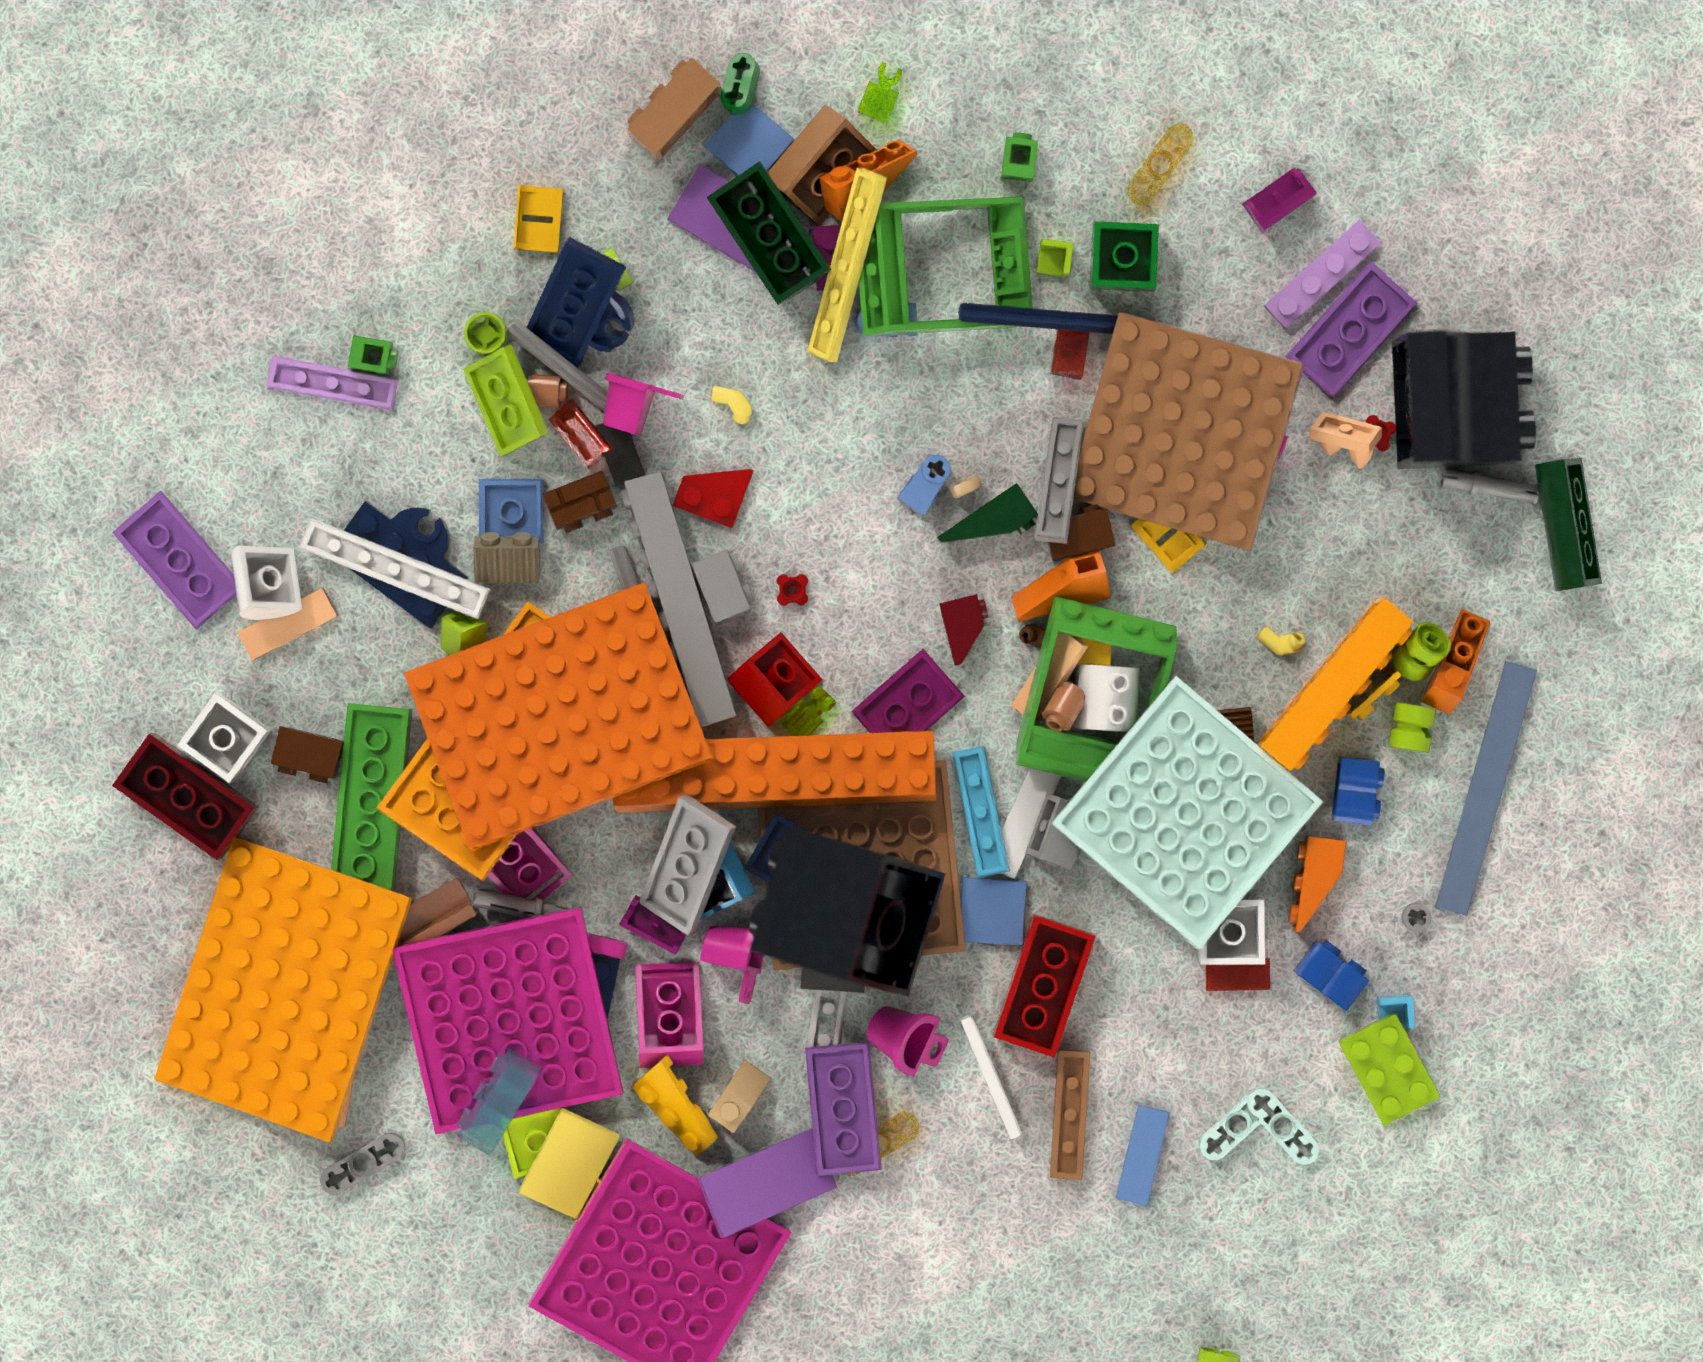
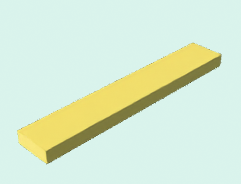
M857 168L830 265L832 270L827 276L807 352L828 362H837L887 180L886 177L865 168Z

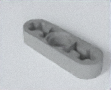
M393 1132L378 1137L327 1167L320 1177L321 1187L325 1192L332 1195L341 1194L399 1160L405 1152L404 1139L399 1134ZM388 1139L391 1143L397 1141L399 1144L395 1149L397 1155L393 1156L390 1152L382 1155L380 1159L384 1163L378 1165L376 1155L369 1148L375 1146V1150L378 1152L385 1147L384 1140ZM364 1154L370 1157L372 1167L368 1172H360L355 1168L354 1160L356 1156ZM347 1162L350 1173L356 1179L351 1181L350 1175L340 1181L342 1187L337 1188L335 1184L329 1186L327 1183L331 1178L329 1172L333 1171L335 1175L342 1173L346 1170L342 1164Z

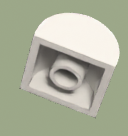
M237 546L231 551L239 614L242 618L251 620L274 619L302 610L294 548Z
M1077 664L1075 685L1083 690L1085 697L1084 705L1072 728L1128 732L1137 722L1140 668Z
M1241 900L1205 944L1198 949L1199 964L1265 965L1264 900Z

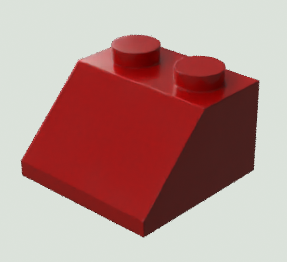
M780 632L726 680L769 727L823 679L783 633Z

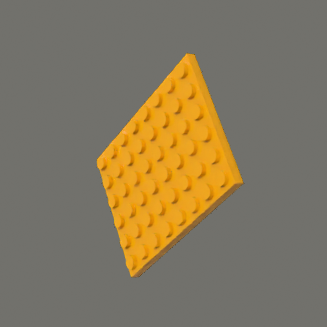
M236 837L230 846L154 1080L323 1141L333 1142L394 957L393 949L397 947L413 898Z

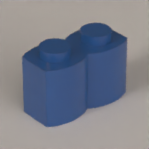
M1339 756L1331 820L1373 825V820L1379 819L1381 801L1376 800L1377 787L1383 786L1385 770L1380 768L1379 761Z
M1326 940L1323 945L1315 941L1293 971L1347 1011L1370 981L1363 976L1367 970L1352 959L1347 964L1338 956L1342 951Z

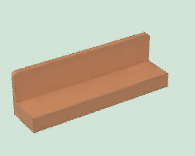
M454 878L411 903L397 946L440 937L477 915V909L471 907V899L458 878Z

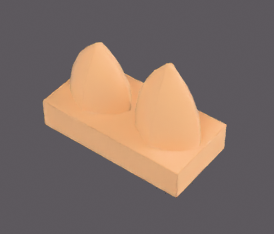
M1322 412L1310 427V439L1319 441L1329 456L1337 453L1341 447L1348 449L1351 459L1359 469L1369 462L1374 447L1382 438V427L1326 412Z

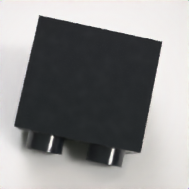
M1411 331L1404 333L1391 342L1397 469L1513 464L1522 461L1521 449L1535 448L1536 425L1534 412L1532 410L1519 411L1518 385H1531L1532 352L1530 346L1516 347L1515 332Z
M787 825L784 838L776 841L770 851L768 868L772 877L765 900L760 901L755 906L750 917L749 929L753 936L750 951L846 982L909 997L946 873Z

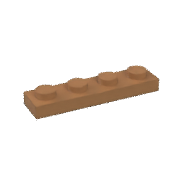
M1058 1049L1050 1178L1082 1180L1090 1051Z

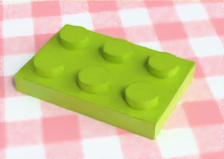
M512 344L498 349L463 369L500 457L508 455L549 434Z
M1396 1011L1338 1040L1383 1126L1441 1097Z

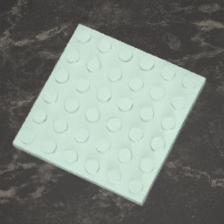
M1175 676L1051 824L1193 946L1200 949L1323 801L1180 678Z

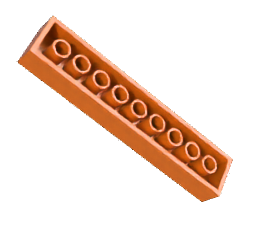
M934 731L705 739L713 760L613 797V807L617 813L674 811L678 798L684 794L689 795L710 810L937 801Z

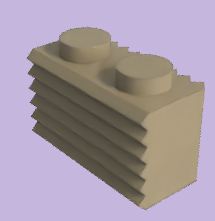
M486 532L481 534V536H475L473 545L475 583L488 582L491 584L494 582L497 584L501 582L504 584L507 582L510 584L514 582L517 584L520 582L523 584L526 582L529 584L533 582L536 584L539 582V537L532 536L527 532H518L513 536H499L495 532Z

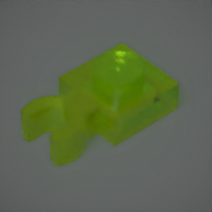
M883 62L878 68L879 83L876 84L869 81L857 112L887 124L899 95L898 92L891 90V88L901 80L902 70L898 68L895 77L887 78L884 75L886 63Z
M818 686L812 691L810 700L807 703L801 699L779 723L793 736L811 735L824 722L820 715L823 712L830 711L835 706L836 701L821 686Z

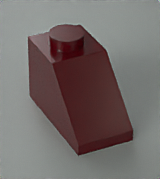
M977 594L939 603L954 666L962 664L985 625L983 619L989 618L985 600H978Z

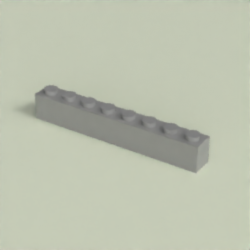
M661 471L625 481L626 489L620 491L626 509L632 507L635 520L630 521L635 540L641 538L645 549L639 552L645 570L651 569L654 581L649 582L654 601L660 599L663 607V612L658 613L663 630H670L673 642L668 644L675 661L679 660L683 672L680 675L686 690L689 692L700 727L737 716L663 474Z

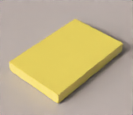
M561 1108L519 1188V1194L577 1219L620 1138L619 1134Z

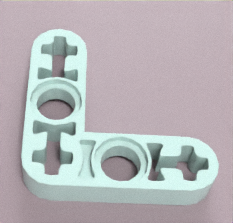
M1256 1088L1247 1094L1205 1132L1199 1142L1200 1151L1207 1159L1220 1160L1256 1127L1262 1124L1297 1163L1302 1165L1311 1164L1317 1159L1319 1154V1146L1312 1136L1273 1093L1265 1088ZM1256 1095L1260 1097L1267 1095L1269 1099L1266 1103L1273 1111L1276 1106H1279L1281 1111L1271 1116L1268 1123L1263 1118L1269 1115L1262 1108L1255 1110L1253 1107L1256 1104L1254 1100ZM1234 1115H1242L1246 1119V1128L1242 1132L1235 1133L1229 1129V1120ZM1280 1117H1286L1291 1121V1130L1285 1135H1279L1274 1131V1122ZM1223 1126L1225 1132L1234 1140L1229 1144L1225 1138L1219 1144L1222 1149L1219 1153L1215 1151L1208 1153L1206 1149L1209 1145L1206 1141L1210 1137L1213 1140H1217L1222 1135L1217 1130ZM1298 1130L1302 1132V1135L1297 1136V1138L1304 1145L1309 1142L1312 1144L1309 1149L1312 1154L1308 1158L1304 1155L1300 1157L1296 1155L1299 1149L1293 1142L1289 1146L1285 1144V1141L1293 1138Z

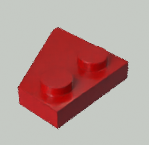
M743 469L683 476L672 506L733 528L754 471Z

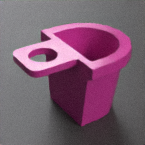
M607 372L605 380L609 381L603 425L641 436L655 392L682 400L684 395Z
M711 926L704 939L700 961L745 971L739 1002L750 1004L756 976L761 974L764 955L750 951L753 936L749 928Z
M884 1006L874 1014L867 1029L868 1041L891 1058L896 1069L912 1077L915 1076L920 1063L933 1067L937 1066L948 1044L947 1037L935 1033L940 1018L929 1013H918L916 1015L890 1006ZM938 1042L937 1051L932 1057H929L932 1046Z

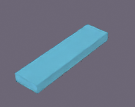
M985 746L952 752L977 877L982 878L1010 872Z

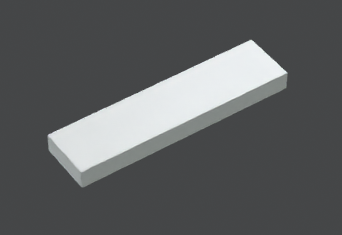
M973 1016L963 1017L960 1019L1010 1139L1016 1138L1021 1135V1129Z

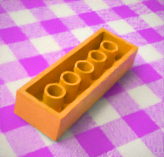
M1385 597L1377 598L1262 736L1257 745L1287 771L1292 769L1299 770L1310 757L1307 753L1309 748L1313 744L1320 745L1331 732L1327 727L1333 719L1340 720L1351 708L1348 701L1354 694L1360 696L1371 684L1372 680L1368 678L1371 673L1378 669L1381 671L1391 660L1392 655L1389 653L1395 645L1402 646L1413 633L1410 626L1414 621Z

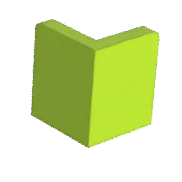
M1041 239L1036 274L1068 278L1074 242Z
M458 611L442 617L441 649L448 655H452L486 642L487 622L481 617L476 619Z

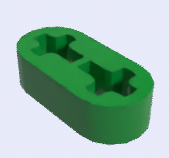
M739 53L730 60L721 91L723 106L734 115H742L751 108L760 75L758 63L747 53ZM745 64H747L750 67V69L744 70L743 74L741 75L738 69H743L745 67ZM738 93H740V95L742 96V100L738 99L736 100L735 104H733L731 99L737 98Z

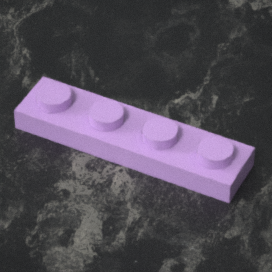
M1360 220L1357 221L1268 301L1264 307L1286 329L1381 243Z

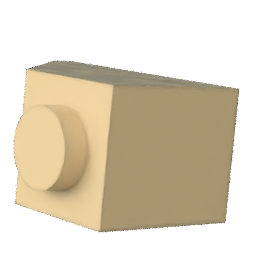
M744 1060L709 1110L708 1116L734 1134L771 1077L747 1060Z

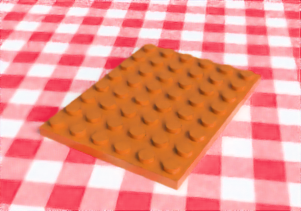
M645 582L404 672L470 852L713 760Z

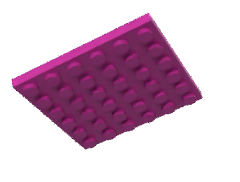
M582 906L398 945L393 949L435 1134L623 1095V1086Z
M626 1137L533 1293L528 1306L628 1362H715L792 1232L783 1225L767 1218L725 1238H721L697 1177Z

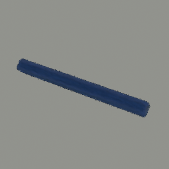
M961 303L958 308V318L961 322L1113 334L1118 315L976 303Z

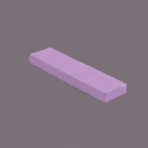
M272 356L266 387L393 411L399 379Z

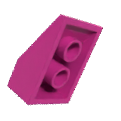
M532 828L516 835L487 876L503 893L527 898L561 871L563 874L535 896L543 900L573 875L537 830Z
M699 962L635 965L640 1068H652L667 1054L673 1062L671 1067L704 1065Z

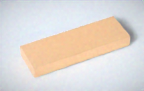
M324 588L302 598V610L280 618L260 620L237 632L251 660L254 661L338 617Z
M1058 632L1035 722H1041L1043 718L1042 713L1054 691L1067 681L1088 648V645L1077 636ZM1035 668L1011 705L1022 715L1026 707Z

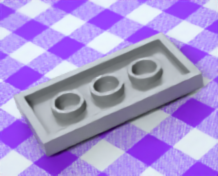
M684 794L680 796L639 903L689 936L695 933L736 826L689 795Z

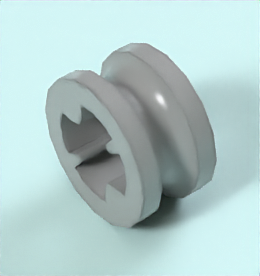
M1411 903L1404 908L1401 918L1406 928L1411 931L1420 932L1428 928L1432 916L1430 910L1425 905ZM1422 909L1425 913L1424 916H1421L1425 918L1423 924L1414 923L1411 925L1408 919L1412 918L1408 916L1411 910L1418 912Z

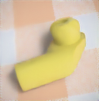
M714 386L711 401L728 404L734 413L733 420L736 423H748L750 415H752V406L745 395L738 390Z
M1267 625L1256 637L1278 656L1297 654L1303 650L1306 644L1305 636L1300 632L1278 636Z

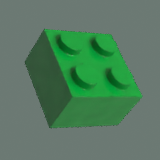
M1094 221L1092 225L1090 289L1154 292L1157 281L1159 224Z

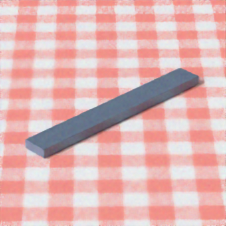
M1508 661L1504 663L1435 907L1465 916L1468 914L1537 673L1536 669Z

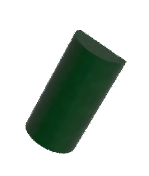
M760 161L706 197L777 305L800 294L832 270Z
M1582 458L1561 459L1535 464L1555 591L1602 584Z

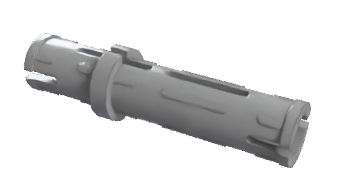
M1444 467L1442 473L1443 477H1448L1441 479V487L1468 491V494L1473 496L1480 493L1531 503L1532 505H1535L1539 495H1533L1536 492L1539 493L1537 484L1533 485L1481 475V471L1473 470L1470 473Z
M477 886L474 889L471 907L484 908L523 918L569 909V907L545 903L541 898L535 897L532 900Z

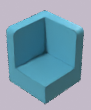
M1401 994L1377 997L1379 1019L1396 1011L1404 1027L1409 1029L1416 1028L1413 996Z

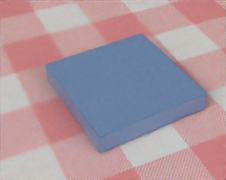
M752 103L751 108L742 115L731 114L704 147L735 174L740 175L759 161L768 172L791 145L794 138Z
M479 479V536L486 532H495L499 536H513L518 532H527L532 536L539 537V543H543V479Z
M962 877L961 911L964 941L1023 945L1027 882Z

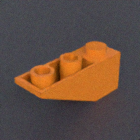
M900 139L891 141L884 147L872 153L861 155L857 160L844 166L836 167L830 173L819 177L826 210L840 221H843L857 168H865L886 177L884 193L917 156V151Z
M1097 550L1067 558L1013 595L1011 599L1018 622L1050 614L1055 596L1085 604L1111 599L1107 573L1100 551Z
M1461 608L1449 635L1451 650L1435 666L1423 695L1422 703L1451 715L1463 698L1491 621Z
M1305 835V842L1299 841L1297 860L1302 861L1301 872L1295 873L1293 880V892H1298L1296 905L1291 904L1288 923L1294 924V931H1302L1343 873L1347 841Z

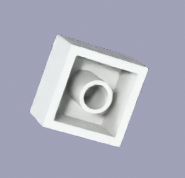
M214 693L177 746L227 782L233 783L272 730L221 693Z

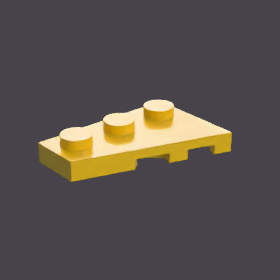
M667 1054L638 1079L631 1088L654 1111L661 1122L682 1141V1144L697 1157L718 1136L700 1106L692 1104L685 1093L688 1087L682 1078L677 1080L670 1068L673 1062Z

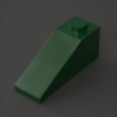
M1016 483L939 535L937 539L940 543L1011 534L1016 530L1021 535L1036 525L1033 518L1038 516V513Z

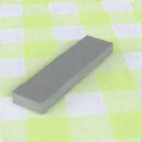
M1052 417L1035 532V540L1067 544L1084 432L1083 420Z

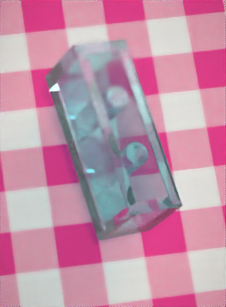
M508 1049L504 1056L498 1053L489 1068V1071L494 1073L488 1084L484 1081L480 1083L473 1095V1098L478 1100L472 1111L466 1108L456 1124L461 1127L457 1137L491 1156L538 1077L542 1067L511 1049Z

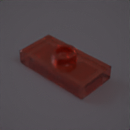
M1056 331L1050 374L1078 380L1082 379L1090 332Z
M573 399L567 401L548 419L588 469L597 464L612 449Z
M1265 957V965H1205V991L1270 990L1269 957Z

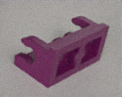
M1294 167L1242 203V205L1259 230L1264 232L1314 197L1317 192L1301 170Z
M635 895L619 925L676 955L686 934L639 903L641 897Z

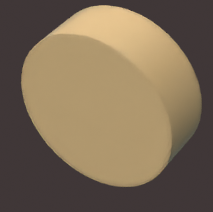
M974 474L952 484L948 488L953 498H959L981 487L982 483L978 474Z

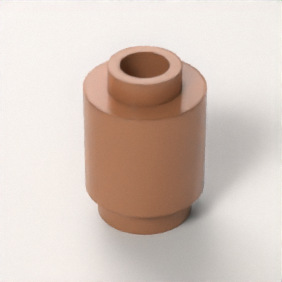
M531 374L530 377H526L538 407L560 408L562 402H567L568 383H563V378L560 376Z
M1063 683L1061 687L1056 688L1042 713L1043 719L1050 729L1058 732L1071 729L1084 705L1085 694L1080 687L1072 683Z

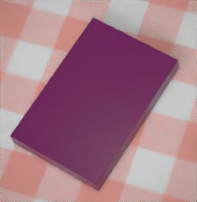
M922 649L851 712L869 733L926 731L965 696L929 654Z

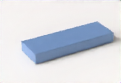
M1138 1104L1116 1199L1145 1206L1148 1205L1170 1112Z

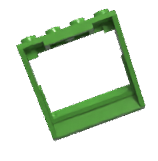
M1024 197L880 203L859 279L863 336L1019 327L961 322L959 319L910 322L901 214L988 209L995 305L1033 308Z
M1055 596L1017 737L1016 765L1087 781L1119 742L1072 730L1058 732L1050 729L1046 724L1035 722L1058 632L1161 657L1152 693L1148 701V709L1168 685L1177 651V626Z

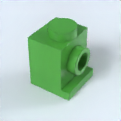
M1015 132L1013 137L1006 136L1001 178L1027 182L1033 181L1038 140H1032L1031 134ZM1016 152H1023L1026 159L1022 163H1017L1014 161L1013 155Z
M353 335L348 367L350 369L388 375L389 368H396L398 350H393L394 344L392 342ZM372 351H379L381 354V359L376 363L371 362L369 359Z

